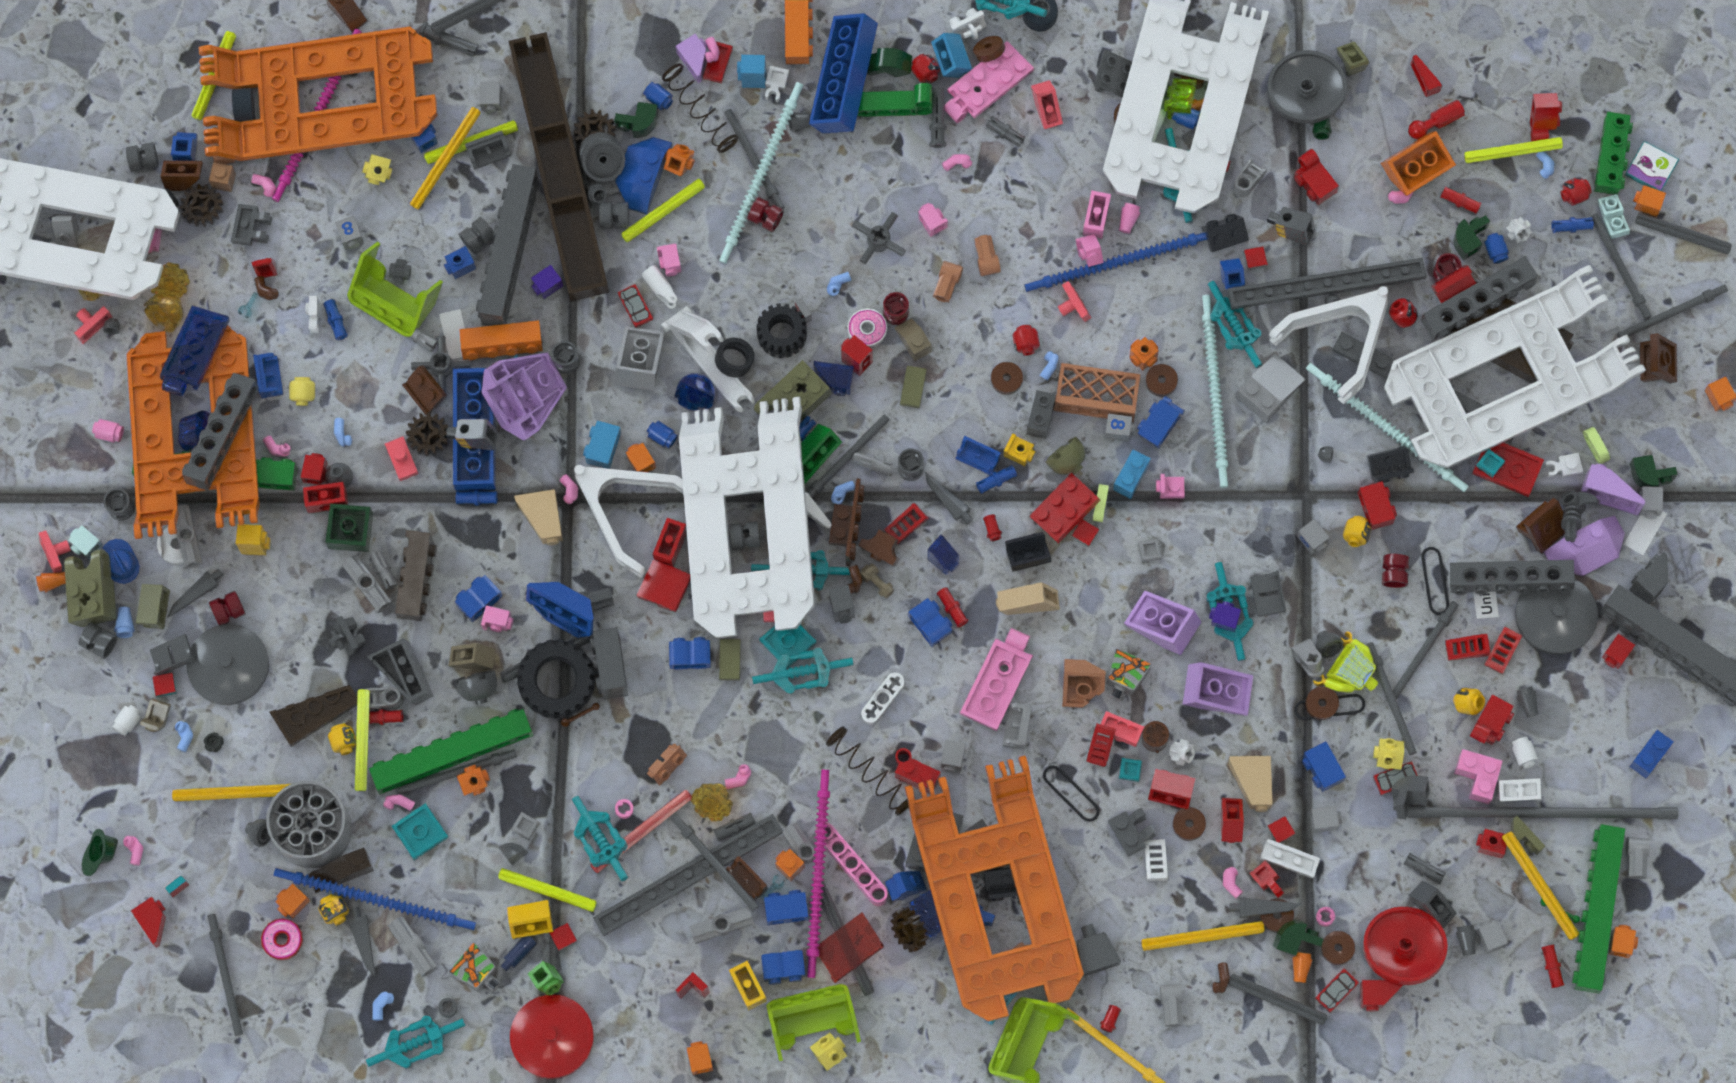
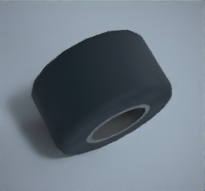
M1030 0L1031 5L1047 10V15L1042 17L1030 12L1024 13L1023 21L1026 26L1037 32L1052 28L1058 16L1056 1Z
M251 88L232 90V107L235 121L255 120L254 97Z

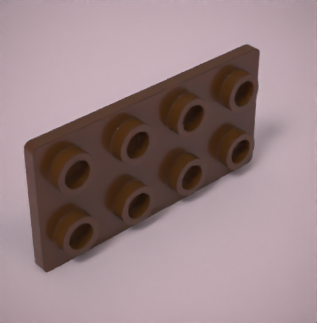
M858 478L856 480L853 506L834 504L829 537L830 545L847 547L845 555L846 566H850L851 561H855L856 543L854 541L858 542L859 524L856 523L861 522L862 505L859 503H863L865 494L864 485H861V479Z

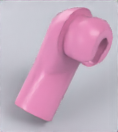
M709 37L705 40L709 52L705 53V58L710 63L718 60L720 51L714 37Z
M954 154L944 161L942 166L946 171H949L957 164H962L963 168H969L972 165V161L970 160L971 157L967 154Z
M253 174L251 183L261 185L265 189L264 195L273 197L276 186L272 179Z
M1391 191L1388 199L1395 204L1407 203L1414 192L1405 196L1402 191Z
M271 435L263 439L265 446L272 456L286 457L290 454L291 448L288 444H276Z
M565 474L559 480L566 488V495L563 496V500L567 504H572L578 498V486Z
M741 765L736 777L725 779L726 789L746 785L751 776V770L748 765Z
M400 794L388 795L383 806L392 810L394 805H400L411 811L415 802Z
M126 836L123 844L132 853L130 864L140 866L143 846L136 837Z
M1229 867L1223 873V886L1236 899L1243 891L1235 884L1236 875H1238L1237 869Z

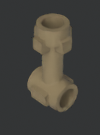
M873 563L861 569L862 580L866 583L871 580L880 589L878 594L881 597L888 598L894 592L893 585L890 582L885 584L877 576L879 570Z

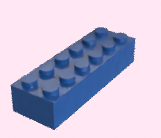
M865 13L833 16L809 121L812 127L823 134L854 131L878 23Z
M486 368L453 369V427H457L459 419H488L496 429V417L482 394L483 376ZM453 439V486L455 491L496 490V447L495 450L465 448L456 439Z

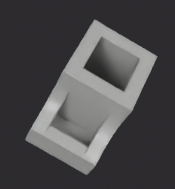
M61 214L52 217L51 222L56 244L79 248V228L76 214Z

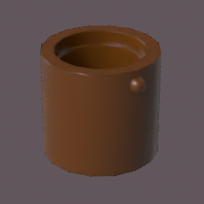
M1160 721L1149 722L1142 732L1143 746L1148 751L1159 753V751L1166 747L1169 739L1167 726Z

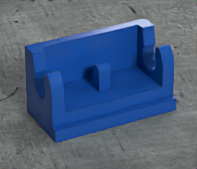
M274 353L253 355L258 391L261 398L284 395L278 357L274 356Z
M964 436L960 449L958 448L956 460L990 476L1001 459V452L967 436Z

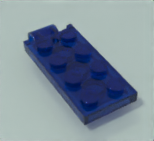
M191 306L160 373V379L163 380V391L183 396L186 392L187 384L192 385L194 390H198L230 321L229 316Z

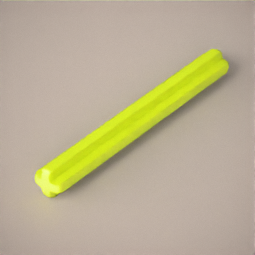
M226 31L219 47L231 50L236 38L235 33ZM210 72L208 75H215V73ZM203 85L191 114L192 118L202 120L216 85Z
M512 120L466 137L455 154L465 151L466 143L501 130L504 136L518 131L516 122ZM447 145L424 153L426 162L428 164L436 162Z
M1561 137L1467 151L1464 153L1466 163L1557 150L1563 148V141Z
M695 180L621 233L622 238L626 242L631 241L705 188L702 180Z
M367 689L357 691L355 791L367 790L370 691Z
M504 868L499 872L498 878L508 883L591 912L596 908L597 902L593 899Z

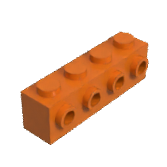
M785 0L786 64H809V57H813V45H809V39H813V27H809V21L813 20V9H809V2H813V0Z
M539 320L459 329L463 360L495 358L505 355L514 356L516 354L543 351Z

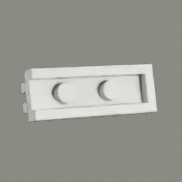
M1270 839L1266 840L1260 855V859L1263 861L1266 860V862L1309 878H1314L1320 860L1316 856Z

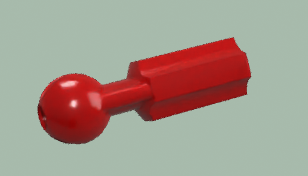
M1455 100L1432 112L1430 119L1424 122L1420 120L1413 121L1409 125L1408 133L1412 138L1420 139L1434 126L1440 129L1465 116V110L1459 100Z

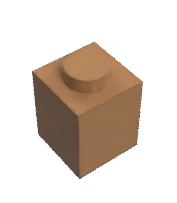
M213 162L209 177L211 187H214L216 190L232 192L236 177L233 166Z

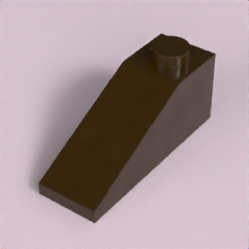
M363 847L345 854L309 873V877L314 876L315 879L320 877L321 881L326 879V882H329L331 880L332 884L337 882V885L373 872L374 869L368 853ZM313 887L315 893L321 892L320 888L315 890V887Z

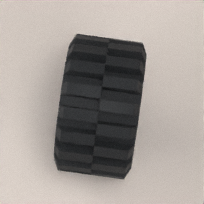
M781 303L776 304L777 307L773 308L771 305L768 307L769 311L764 310L762 317L759 316L758 324L756 325L757 337L760 346L763 347L766 353L770 352V356L775 357L777 354L779 358H783V355H787L788 358L791 357L792 352L797 354L799 348L802 349L804 347V341L806 342L807 339L806 320L803 318L801 311L797 312L796 307L789 308V304L785 303L784 306H781ZM778 323H787L794 329L789 337L783 339L774 337L770 330Z

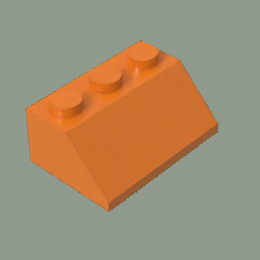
M1437 131L1426 134L1380 163L1389 179L1405 196H1408L1456 166Z

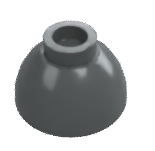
M334 463L327 468L325 472L327 484L343 482L347 488L352 483L353 472L348 465Z
M1322 631L1317 635L1316 649L1322 658L1333 657L1342 649L1343 640L1337 634Z
M258 819L246 825L245 832L255 846L263 847L270 841L271 838L268 834L266 819Z

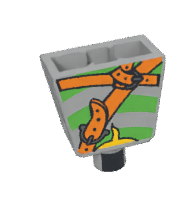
M1116 648L1106 683L1113 687L1109 696L1116 701H1121L1124 692L1133 695L1149 673L1151 664Z
M475 942L448 972L451 977L477 992H480L484 986L495 992L501 984L493 976L498 970L497 967Z

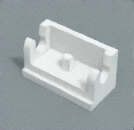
M1540 778L1497 780V799L1500 801L1542 799Z

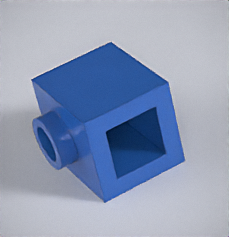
M431 123L420 136L410 137L421 154L438 144L434 135L436 130Z
M466 246L444 256L446 263L443 265L448 275L452 274L455 280L476 270L475 263Z
M1240 259L1220 261L1221 280L1225 289L1245 286L1244 268Z

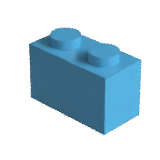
M943 33L931 42L943 77L960 78L972 70L960 34Z
M741 54V61H737L738 81L742 82V88H766L765 55Z
M597 420L596 425L591 427L589 433L590 443L589 445L586 444L583 456H585L586 463L610 469L621 436L619 426Z
M1132 450L1114 483L1113 491L1131 499L1150 465L1151 458Z

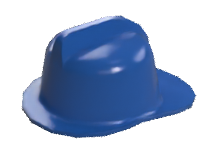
M113 539L104 544L102 549L109 554L111 579L119 584H127L136 579L139 574L140 565L128 542L122 539Z

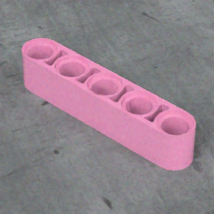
M826 822L828 827L825 829L831 832L824 841L827 843L824 846L826 851L873 905H884L888 899L886 887L830 823ZM836 844L844 847L841 853L833 851V847ZM849 860H855L858 864L855 868L851 869L846 866V863ZM867 875L871 878V881L868 884H862L859 881L860 877ZM882 891L884 897L877 900L873 897V893Z

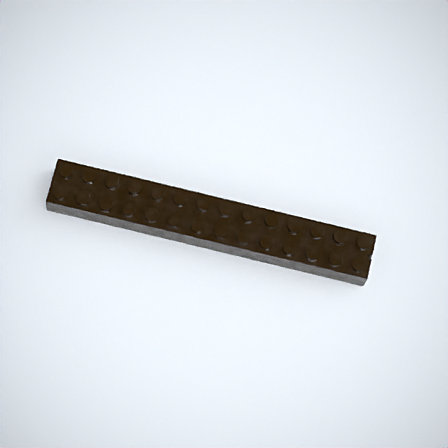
M547 32L530 36L532 45L530 48H528L526 37L508 42L570 301L572 302L609 293V288Z

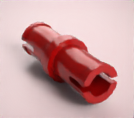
M1446 186L1440 198L1456 204V207H1462L1474 214H1477L1481 206V202H1477L1465 196V193L1462 192L1460 194Z
M948 587L939 590L936 595L945 606V612L950 614L957 628L967 624L969 620L960 609V603L955 601Z
M379 709V711L369 712V724L379 723L380 725H385V723H401L404 720L403 710L385 711L384 709Z
M1555 945L1541 947L1546 963L1544 967L1548 971L1551 988L1564 986L1565 983L1563 982L1560 970L1562 966L1561 962L1558 963Z

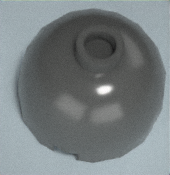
M495 670L471 674L467 679L463 676L455 680L458 692L462 698L467 701H475L476 705L488 702L487 698L492 696L497 689Z

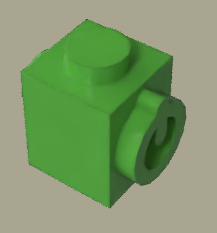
M542 961L527 973L537 990L546 995L557 993L561 984L564 983L556 968L545 961Z

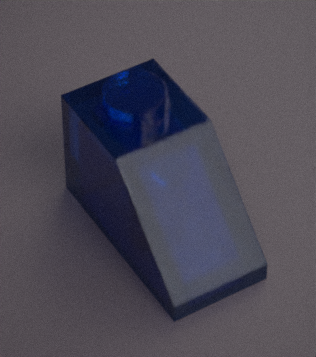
M814 361V372L830 388L834 395H851L854 366Z
M940 535L927 549V560L946 575L949 571L953 572L958 567L959 554L945 537Z

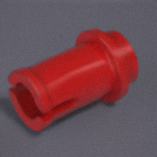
M990 514L985 516L983 521L988 533L986 535L991 542L1000 540L1002 538V531L999 530L996 515Z
M1109 1005L1104 1020L1100 1021V1028L1112 1033L1116 1029L1115 1024L1121 1009L1117 1006Z

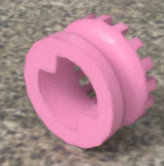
M627 799L619 800L615 805L616 815L622 819L629 818L633 813V804ZM623 804L630 807V811H626L625 814L620 813L618 810Z
M1322 907L1316 914L1317 923L1324 927L1330 926L1335 920V912L1330 907ZM1328 912L1330 914V921H1322L1320 913Z

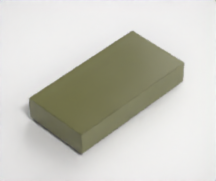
M907 365L900 405L920 408L927 369Z
M720 639L719 680L740 681V639Z

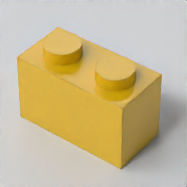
M237 524L235 544L241 554L266 556L267 549H270L271 540L262 525Z
M548 900L507 907L512 939L553 932L552 915Z
M748 961L729 969L730 976L748 1011L767 1002L766 996Z

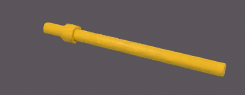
M1067 1008L1068 1011H1070V1012H1072L1073 1014L1077 1015V1014H1076L1074 1011H1072L1070 1008ZM1080 1017L1078 1021L1071 1020L1142 1074V1078L1147 1082L1166 1083L1155 1074L1156 1072L1150 1067L1146 1068Z

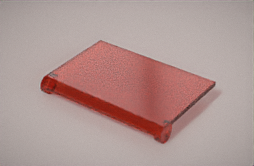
M861 912L822 941L817 949L819 950V957L831 974L832 981L836 983L884 948V945L864 913Z

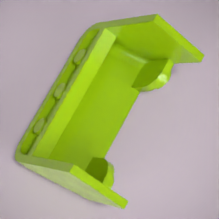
M377 241L360 255L348 290V299L351 304L401 335L410 337L421 326L435 306L443 281L439 280L427 291H421L417 294L416 298L384 279L386 268L383 263L375 259L381 244Z
M844 984L774 999L766 1005L779 1061H783L781 1050L792 1048L796 1043L795 1037L836 1028V1031L842 1035H850L854 1032L857 1043L861 1042L848 987Z
M1026 997L1019 998L1012 1008L988 1067L989 1072L1010 1083H1039L1040 1074L1033 1067L1048 1031L1056 1032L1061 1029L1065 1018L1078 1021L1080 1017L1056 1003Z

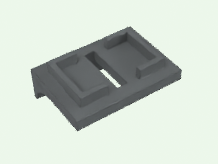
M1278 570L1273 573L1250 577L1258 617L1286 612ZM1278 592L1277 595L1259 597V594Z
M186 634L150 649L155 665V675L166 674L195 661ZM169 647H171L172 653L176 663H173Z

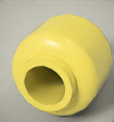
M294 377V380L289 383V399L296 401L298 406H308V402L315 399V383L310 381V377Z

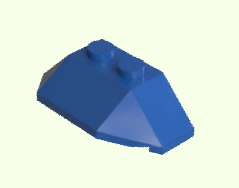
M652 137L628 146L625 154V167L621 174L617 176L615 182L624 201L628 202L630 210L648 214L666 162L665 155L668 149H671L672 142Z
M560 582L529 583L527 585L526 601L529 604H533L536 611L546 621L577 638L593 634L594 618L589 598Z

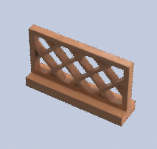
M1061 363L1054 411L1105 419L1108 418V414L1130 416L1134 423L1141 374ZM1064 370L1073 371L1076 376L1068 380L1064 376ZM1090 373L1096 379L1088 383L1083 376ZM1111 376L1116 382L1108 386L1103 379ZM1080 379L1085 386L1077 391L1072 383ZM1126 379L1136 380L1135 385L1129 389L1124 385L1123 381ZM1097 382H1100L1105 388L1099 393H1096L1091 387ZM1117 385H1120L1125 391L1119 396H1116L1111 390ZM1067 386L1073 391V394L1070 396L1061 395V390ZM1088 389L1093 394V397L1084 399L1080 394ZM1108 392L1113 397V400L1105 402L1100 396ZM1128 395L1133 400L1132 405H1126L1120 399Z

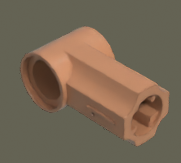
M981 235L975 238L980 275L986 276L1000 273V263L998 256L995 254L991 235Z
M944 260L933 298L949 303L956 283L958 284L961 278L962 266Z

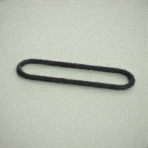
M1428 547L1421 554L1430 610L1434 614L1441 615L1449 607L1442 556L1437 548ZM1428 550L1436 551L1439 556L1446 600V608L1442 612H1437L1432 607L1424 555Z
M1358 694L1338 696V699L1358 697L1362 701V707L1357 711L1336 713L1334 716L1350 715L1362 712L1365 708L1364 698ZM1306 700L1299 701V702L1295 705V707H1294V712H1295V715H1296L1299 719H1302V720L1315 719V718H1313V717H1311V716H1309V717H1302V716H1300V715L1298 714V711H1297L1298 706H1299L1300 704H1302V703H1305Z
M1055 765L1048 766L1043 772L1045 782L1083 820L1090 822L1097 819L1100 812L1097 804L1061 768ZM1049 769H1057L1096 808L1097 812L1093 818L1084 817L1048 781L1046 772Z

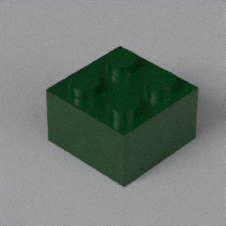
M330 504L325 540L328 549L369 552L373 522L371 507Z

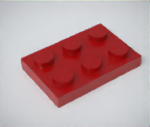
M1501 443L1490 448L1491 451L1505 460V463L1493 478L1475 465L1473 475L1529 497L1544 459L1506 443ZM1488 450L1481 452L1477 463L1481 460V458Z
M1070 473L1029 517L1059 544L1100 502V499L1075 475Z

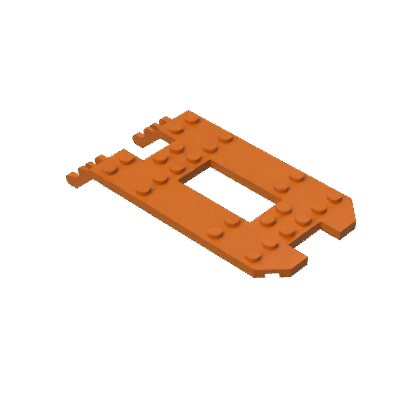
M410 26L241 51H233L213 45L199 47V55H213V57L201 58L199 60L201 65L200 72L203 74L215 73V75L200 77L201 85H216L229 89L258 87L260 119L240 122L218 116L203 118L204 126H218V129L212 128L203 131L205 144H219V146L205 148V156L208 157L220 156L238 161H246L420 136L438 116L435 94L416 96L414 65L433 62L431 41L419 35ZM374 71L376 103L300 113L298 81Z
M225 323L205 326L206 343L167 348V335L165 331L145 333L134 349L131 348L126 354L137 513L133 525L135 539H142V528H148V536L154 537V527H156L157 536H162L163 525H168V533L170 535L177 534L176 525L179 517L177 494L206 491L186 484L182 475L184 465L188 464L191 458V452L175 454L170 387L209 382L212 413L216 408L218 397L222 396L225 390L227 379L231 378L233 372L250 378L247 340ZM252 404L209 489H217L218 504L215 512L217 528L224 527V517H230L229 524L231 527L236 526V516H238L239 525H244L245 514H250V523H258L260 503ZM202 463V464H200L198 467H202V466H204L206 463Z
M1025 755L1018 758L1022 772L1015 774L1012 759L1007 760L1010 771L1009 776H1007L1003 761L998 763L1002 774L1001 778L995 779L993 765L985 766L991 800L998 822L995 825L959 834L945 776L938 779L942 790L940 794L935 795L933 781L931 780L927 781L929 797H927L923 782L918 784L922 796L921 799L915 800L914 790L911 785L905 787L913 829L962 1007L988 1022L1009 1016L1004 999L1005 995L1043 985L1047 1002L1057 1004L1068 1001L1084 975L1033 794L1029 765ZM1010 865L1031 945L992 955L970 875Z

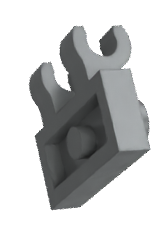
M238 204L231 237L232 244L252 246L253 240L259 243H267L269 237L266 235L267 232L255 231L256 222L271 225L272 217H270V213L259 212L258 206Z
M1142 808L1137 809L1130 816L1125 811L1108 820V824L1127 857L1145 849L1146 844L1144 842L1156 837L1152 825L1145 827L1140 833L1135 827L1136 824L1146 820Z

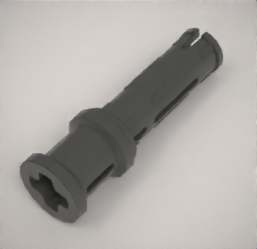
M428 22L423 23L419 35L434 41L436 45L444 44L472 56L476 55L478 51L476 48H479L478 44L448 34L445 30L434 34Z
M932 87V124L929 126L931 131L929 147L932 148L946 147L945 131L947 126L944 124V87Z

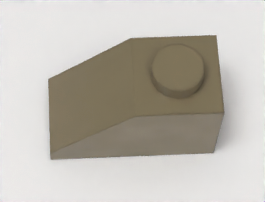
M912 318L894 328L914 362L932 352L930 341L922 328Z
M479 643L451 646L448 666L479 671L493 669L496 649Z

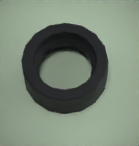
M735 337L727 338L721 342L716 351L715 363L720 372L726 376L742 377L750 370L755 354L753 348L745 340ZM728 349L738 350L745 356L746 362L741 366L732 365L725 360L723 353Z

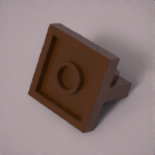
M1658 333L1650 334V341L1640 342V365H1644L1646 369L1644 373L1640 374L1642 382L1661 379L1670 384L1677 382V344Z
M1554 498L1549 502L1544 501L1516 526L1519 533L1532 540L1536 551L1541 554L1565 534V530L1561 527L1564 512L1559 501Z

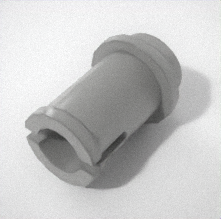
M417 328L411 336L414 339V343H420L429 351H432L436 347L435 344L438 343V340L426 334L424 329L420 330Z

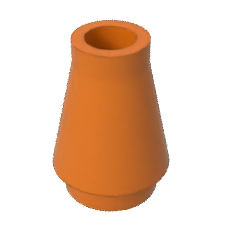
M65 572L40 573V576H36L39 592L44 591L46 593L66 584Z
M1297 952V955L1292 957L1294 981L1306 983L1313 959H1311V954Z

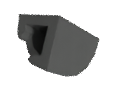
M506 843L498 847L511 865L528 854L524 847L515 843Z

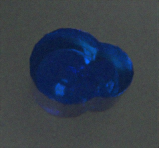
M201 410L181 418L178 426V442L182 449L190 451L197 446L200 433L203 429L205 430L208 424L210 413Z

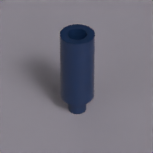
M530 936L523 937L503 957L505 961L501 964V967L505 971L511 966L515 968L537 943Z

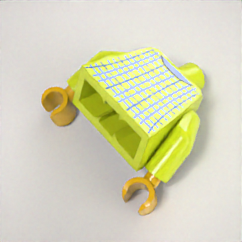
M1347 631L1345 636L1349 640L1341 638L1345 647L1326 674L1328 678L1326 679L1324 675H1321L1322 680L1320 682L1313 680V683L1318 687L1325 684V687L1338 692L1351 693L1354 690H1362L1364 686L1372 691L1378 685V681L1371 676L1376 669V665L1373 663L1370 649L1359 640H1353L1352 634Z

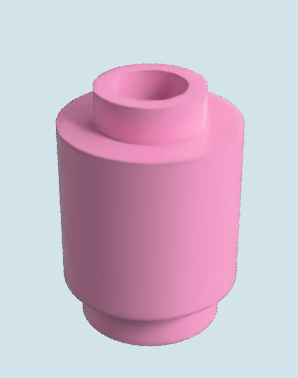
M99 419L98 422L94 423L92 433L95 434L97 439L115 443L122 440L124 427L116 422Z

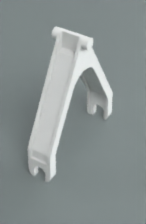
M1382 286L1376 291L1291 313L1271 330L1269 336L1272 338L1269 341L1277 346L1294 330L1347 316H1357L1365 320L1369 325V331L1357 372L1338 390V395L1340 396L1338 400L1345 404L1364 386L1388 308V289Z
M686 306L661 324L665 332L672 331L724 399L737 412L744 411L739 405V402L743 399H748L754 404L755 399L752 393L737 377L726 376L717 368L715 363L716 350L709 343L708 339L716 337L720 342H723V337L708 320L693 314Z
M577 465L574 468L576 481L616 561L639 578H642L645 574V567L623 553L599 504V497L607 486L614 483L674 488L684 495L682 479L676 475Z

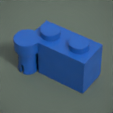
M1167 396L1160 400L1158 404L1156 402L1153 403L1148 411L1150 413L1147 420L1143 419L1137 427L1139 430L1138 435L1158 449L1181 418L1180 415H1183L1185 412L1184 409L1172 403V400Z

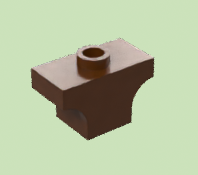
M879 529L872 539L862 538L858 545L870 552V557L878 562L884 560L890 565L896 566L900 560L895 554V547L899 539Z

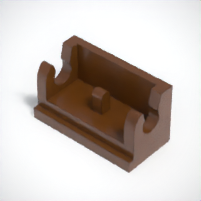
M740 856L734 860L731 866L726 868L754 901L768 890L764 881Z

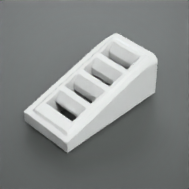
M805 492L807 515L825 529L832 526L831 522L810 495Z
M1165 839L1145 841L1146 881H1167L1168 870ZM1161 845V849L1149 850V846ZM1150 854H1161L1162 857H1150ZM1162 861V865H1150V862ZM1162 869V872L1151 873V870Z

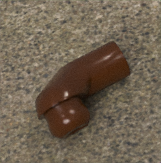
M263 276L254 279L257 293L261 298L266 300L278 298V290L266 286Z
M858 564L848 567L852 581L846 585L849 586L851 594L859 592L863 581Z
M1225 962L1217 965L1219 982H1213L1212 984L1214 993L1222 994L1228 986L1230 975L1228 964Z

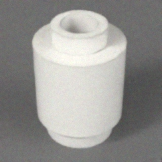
M132 705L129 707L124 706L113 721L112 728L123 736L131 733L141 719V716L138 715L140 711Z
M1522 737L1513 741L1512 750L1519 767L1523 766L1524 769L1535 766V761L1538 760L1532 741H1529L1528 737Z

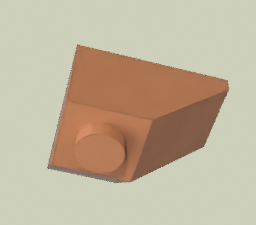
M1064 659L1062 707L1083 708L1089 703V700L1105 691L1106 671L1086 660Z

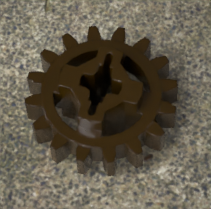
M592 109L589 115L583 112L584 118L578 116L579 123H574L576 130L573 133L576 136V143L582 144L583 140L589 135L597 133V129L598 132L605 133V126L608 127L607 133L616 138L614 133L616 126L613 125L614 120L609 119L608 113L603 116L601 110L595 114ZM583 128H584L585 131H586L584 137H583V135H582V129H583Z
M197 184V189L191 186L190 193L184 192L186 198L180 199L181 203L184 204L180 206V209L184 211L182 215L184 218H187L189 224L194 221L196 227L200 223L206 227V222L214 224L212 219H220L218 213H223V209L220 206L224 205L221 200L220 193H216L217 191L214 187L209 190L208 184L204 188Z
M427 412L425 417L420 413L419 419L412 418L414 424L408 423L410 430L406 431V435L409 436L407 442L411 444L412 450L417 448L419 455L423 451H425L426 456L431 451L434 455H437V449L443 451L442 444L448 445V441L445 439L447 438L448 424L444 425L445 419L441 418L439 420L437 413L433 417H431L430 412ZM433 423L438 425L441 430H439V428H434ZM430 429L431 433H429V436L426 439L425 435H427V432ZM415 438H417V440H421L423 442V445L419 444Z
M903 907L895 911L890 922L893 924L891 930L895 932L894 938H898V944H902L903 949H908L910 953L926 946L925 941L928 940V937L925 933L927 930L923 928L925 923L920 921V915H915V910H910L909 907Z

